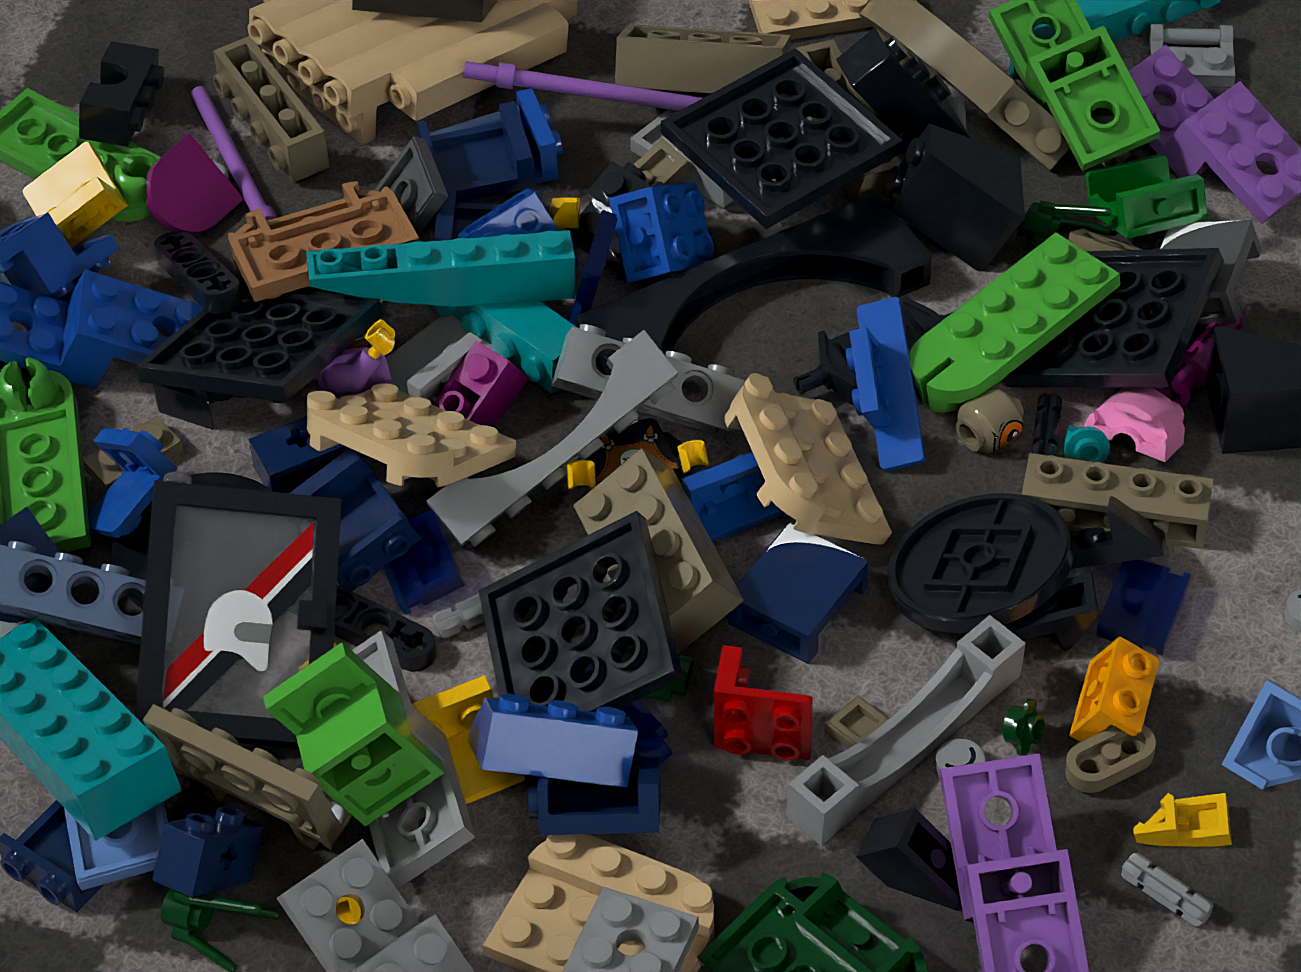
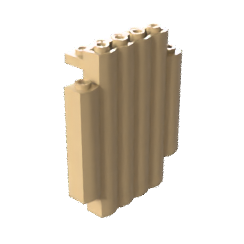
M264 0L265 3L249 9L248 33L250 38L262 47L264 55L294 92H297L312 104L317 111L323 113L337 124L343 132L348 133L361 145H365L376 138L377 106L391 101L395 107L401 109L413 120L418 121L496 84L494 82L463 78L466 61L499 66V62L515 64L516 69L528 70L567 52L569 23L566 20L577 14L578 0H498L482 22L352 10V0Z

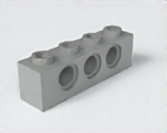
M581 324L580 328L572 326L566 334L551 386L598 400L610 375H604L597 369L596 357L601 355L610 357L633 338H623L621 342L605 337L606 331L592 325ZM666 351V358L679 372L677 377L671 382L676 389L656 405L649 399L635 411L723 438L731 431V428L726 426L725 414L730 409L732 400L742 388L745 380L733 377L734 371L727 367L710 364L707 369L691 364L692 358L685 354ZM684 382L695 383L700 388L702 393L700 402H691L684 397L682 393V384Z

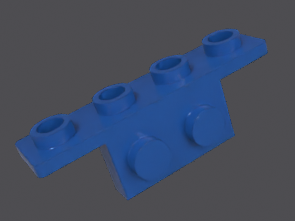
M892 297L860 305L857 307L859 329L849 331L851 347L846 349L849 369L853 375L856 374L858 388L852 390L855 410L859 416L863 415L875 429L879 462L883 471L889 472L922 464L926 461L914 380L910 368V354L902 303L898 297Z
M753 452L739 455L733 460L709 469L699 470L693 475L682 478L683 489L712 542L786 514L774 503L764 507L756 494L765 483V479Z

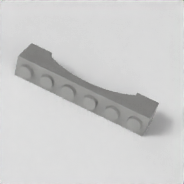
M645 330L608 357L606 364L612 372L601 396L585 419L558 445L542 456L516 469L484 478L468 479L466 477L446 485L427 500V505L461 547L469 541L474 547L482 543L496 531L492 523L504 513L510 519L516 516L532 502L527 496L541 484L546 490L550 489L567 475V471L564 468L566 464L577 456L581 460L588 459L604 446L599 439L613 427L618 433L622 432L640 417L635 410L650 399L656 405L676 389L671 382L677 377L679 372Z
M989 615L957 642V648L936 674L888 721L847 750L830 758L822 755L788 784L786 817L820 846L824 845L1017 680L1021 675L1026 643Z

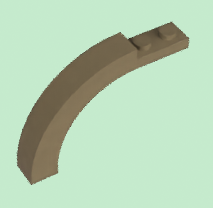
M870 0L858 14L887 39L892 35L895 36L907 52L917 56L924 65L965 97L1049 171L1070 148L1055 118L1018 87L1015 81L915 0Z

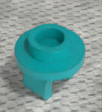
M1069 425L1064 441V454L1066 458L1103 463L1110 451V444L1105 433L1096 427L1087 426L1076 429L1075 426Z

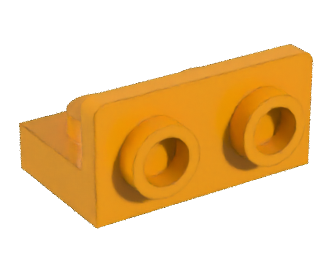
M1119 636L1090 660L1069 736L1079 742H1083L1112 726L1131 736L1139 734L1142 731L1159 659Z

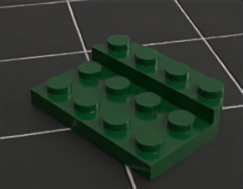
M823 872L820 878L805 877L787 882L785 876L778 879L697 956L701 967L707 972H930L921 949L910 936L906 940L845 893L836 878Z

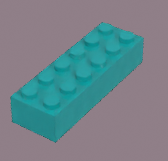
M37 618L29 623L16 626L9 634L0 638V739L95 841L182 791L165 745Z

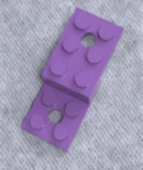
M1164 45L1129 70L1132 79L1161 131L1159 138L1149 142V145L1157 154H1163L1168 158L1169 167L1179 178L1195 174L1201 175L1211 168L1261 224L1301 196L1300 146L1241 81L1214 99L1167 45ZM1158 92L1167 96L1171 106L1159 104L1155 100L1153 93ZM1256 161H1263L1269 164L1273 169L1274 175L1262 173L1258 169Z
M1040 753L938 770L964 920L973 919L982 972H1026L1020 964V955L1022 950L1028 945H1037L1046 953L1047 965L1043 972H1089L1068 849L1058 851L1056 849ZM990 798H1002L1009 804L1011 816L1005 825L996 826L986 819L984 807Z

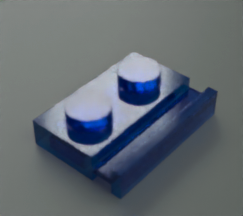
M432 509L409 520L422 539L411 546L404 555L395 558L383 566L398 606L404 614L411 613L410 608L420 603L425 606L465 586L440 520Z
M1143 560L1122 562L1098 622L1096 636L1111 641L1121 636L1140 648H1143V645L1156 649V654L1163 655L1189 588L1191 574L1184 572L1183 576L1170 573V568Z

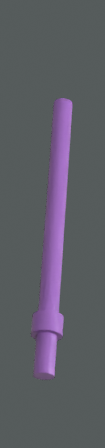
M466 61L463 78L494 82L496 87L513 89V86H520L680 111L702 99L701 97L516 69L515 64L499 62V66Z
M203 86L195 87L191 91V96L250 211L260 208L266 221L277 218L273 208L265 204L206 88Z

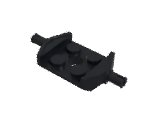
M906 296L900 298L909 353L914 343L951 313L938 315L936 311ZM824 330L818 332L819 365L817 369L793 378L795 388L799 391L800 395L824 385L827 390H834L850 405H854L852 390L858 387L856 374L853 375L851 373L846 358V349L851 347L849 332L833 339H829Z

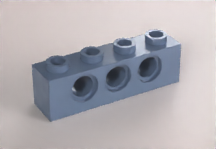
M10 541L8 546L0 545V612L31 620L37 618L43 623L140 646L143 611L135 616L126 615L119 609L118 601L124 596L131 595L139 598L143 603L145 580L130 577L129 570L116 565L102 564L101 569L82 565L83 559L67 553H55L54 558L36 554L37 548L22 542ZM42 573L51 581V587L43 593H34L26 587L24 580L30 574ZM170 580L165 652L167 653L171 645L184 593L183 589L175 588L176 583L173 580ZM80 584L90 585L96 590L98 598L91 604H80L73 599L71 595L72 589Z

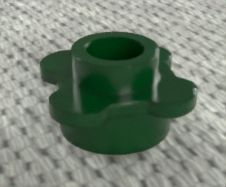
M1031 698L1025 701L1024 707L1017 705L1010 707L1003 723V738L1006 743L1017 745V754L1019 756L1028 755L1031 744L1039 743L1044 733V718L1037 714V701Z

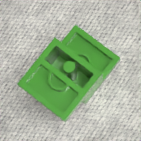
M343 642L263 696L266 710L296 735L304 770L318 778L322 783L321 790L364 826H367L444 774L441 759L412 735L401 694Z

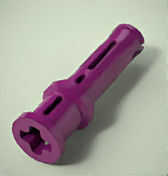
M1240 315L1237 324H1216V322L1208 324L1194 341L1193 345L1184 352L1170 387L1152 388L1168 397L1171 401L1178 403L1183 409L1190 401L1191 391L1194 388L1201 387L1208 378L1214 327H1228L1240 330L1244 325V322H1241L1244 320L1243 315Z

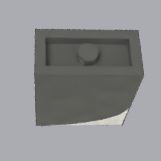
M1252 220L1196 222L1167 229L1160 249L1219 248L1224 260L1196 325H1208L1216 322V324H1237L1242 312L1235 294L1237 284L1246 259L1259 258L1262 250Z

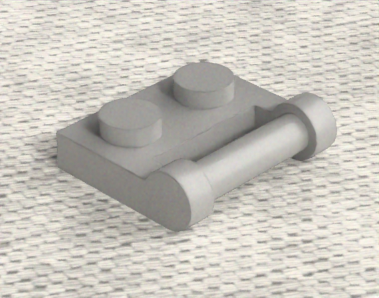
M1150 24V55L1162 48L1163 44L1219 45V48L1174 46L1168 48L1204 87H1232L1234 85L1233 25H1220L1219 29L1163 28V24Z

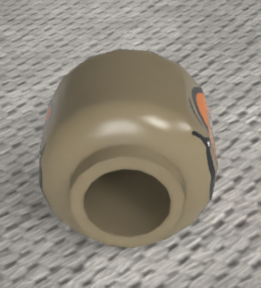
M991 388L982 395L967 401L959 408L958 421L956 423L957 434L962 443L971 451L980 450L986 454L995 453L1021 435L1024 427L1022 417L1024 414L1023 406L1013 394H1007L1001 389Z

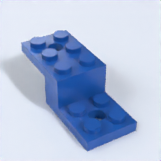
M84 269L68 302L0 282V361L5 363L17 361L19 367L27 369L25 359L28 357L34 358L46 365L48 370L65 376L69 382L97 388L114 357L139 364L202 311L203 308L197 303ZM12 322L22 324L27 331L15 329ZM156 327L164 329L170 337L160 335Z

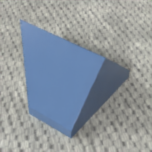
M1266 680L1221 765L1262 790L1266 789V787L1301 779V698L1275 682Z

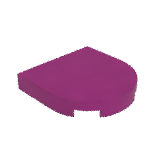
M191 134L185 136L156 161L147 173L148 199H146L149 211L160 225L172 232L185 231L193 235L200 234L217 224L244 199Z

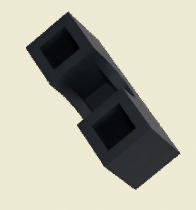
M110 42L101 60L100 84L90 82L79 103V139L128 147L135 131L141 132L145 110L151 111L155 90H161L163 85L164 66L158 65L159 49Z

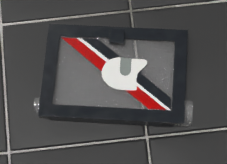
M182 472L167 473L164 475L163 481L154 480L134 714L144 726L146 725L143 719L153 704L169 712L173 708H178L192 716L198 722V726L210 732L214 728L224 730L233 736L238 743L299 748L296 735L266 710L263 696L334 648L341 499L192 484L191 476Z

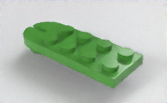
M29 88L24 90L0 111V161L37 179L82 143L88 142L95 149L128 204L127 207L111 219L131 222L152 216L146 199H148L146 178L150 168L161 158L160 156L131 141L128 147L79 139V114Z
M1055 232L914 343L909 353L910 368L914 384L919 390L921 403L929 402V408L934 412L951 413L959 410L967 401L982 395L1120 286V273Z
M30 357L25 359L26 367L32 378L30 388L28 389V384L18 362H9L0 372V525L25 507H28L60 553L90 547L91 539L78 402L74 390L65 376L48 370L41 361Z

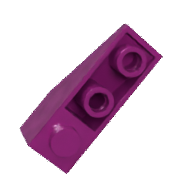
M476 340L432 405L446 411L461 413L465 419L476 424L491 426L507 412L529 378L509 360Z

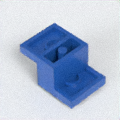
M47 212L20 221L0 234V274L4 273L13 286L58 299L76 287L77 284L74 280L81 277L84 269L96 273L101 271L111 263L108 256L120 248L111 234L82 242L71 248Z

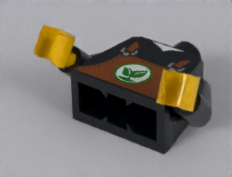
M652 418L636 420L620 433L613 427L599 438L604 446L586 460H581L578 457L577 460L567 464L568 489H574L575 486L581 488L590 486V488L596 487L641 448L673 468L681 483V469L683 473H686L697 465H709L705 443L702 440H691L682 443L669 432H662L657 420Z

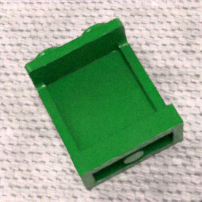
M1163 154L1087 171L1085 174L1089 206L1110 208L1112 211L1110 216L1096 217L1126 239L1208 219L1204 178L1195 174L1171 180L1168 158Z

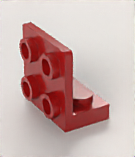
M723 645L714 687L715 749L726 750L736 755L747 753L771 755L783 761L795 759L810 760L812 753L813 698L809 695L749 688L751 671L750 668L742 667V647Z

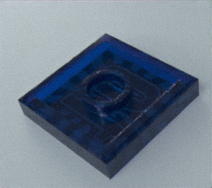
M602 210L569 318V322L575 325L576 315L591 309L617 224V214Z

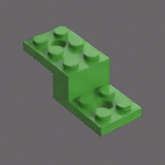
M1011 0L989 10L988 17L1029 96L1049 114L1054 116L1082 171L1159 138L1161 131L1105 26L1103 25L1091 30L1076 0ZM1039 24H1048L1054 28L1056 33L1050 39H1040L1033 33V28ZM1104 107L1111 110L1115 118L1108 124H1099L1092 119L1091 112L1096 108Z

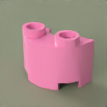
M1148 387L1121 388L1092 412L1083 426L1096 427L1102 430L1110 441L1118 433L1128 434L1134 440L1137 452L1166 462L1184 443L1185 427L1183 424L1184 411L1182 407L1157 390Z

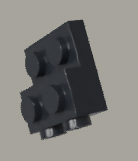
M612 161L586 192L591 202L579 216V228H568L567 230H570L571 240L574 245L626 278L609 198L651 187L652 185L645 182L647 179L645 174L632 163L627 162L624 167H621ZM657 181V183L654 186H661L666 184Z

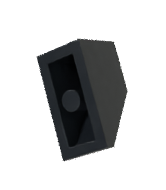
M916 808L875 818L856 857L887 887L956 911L962 910L951 842Z

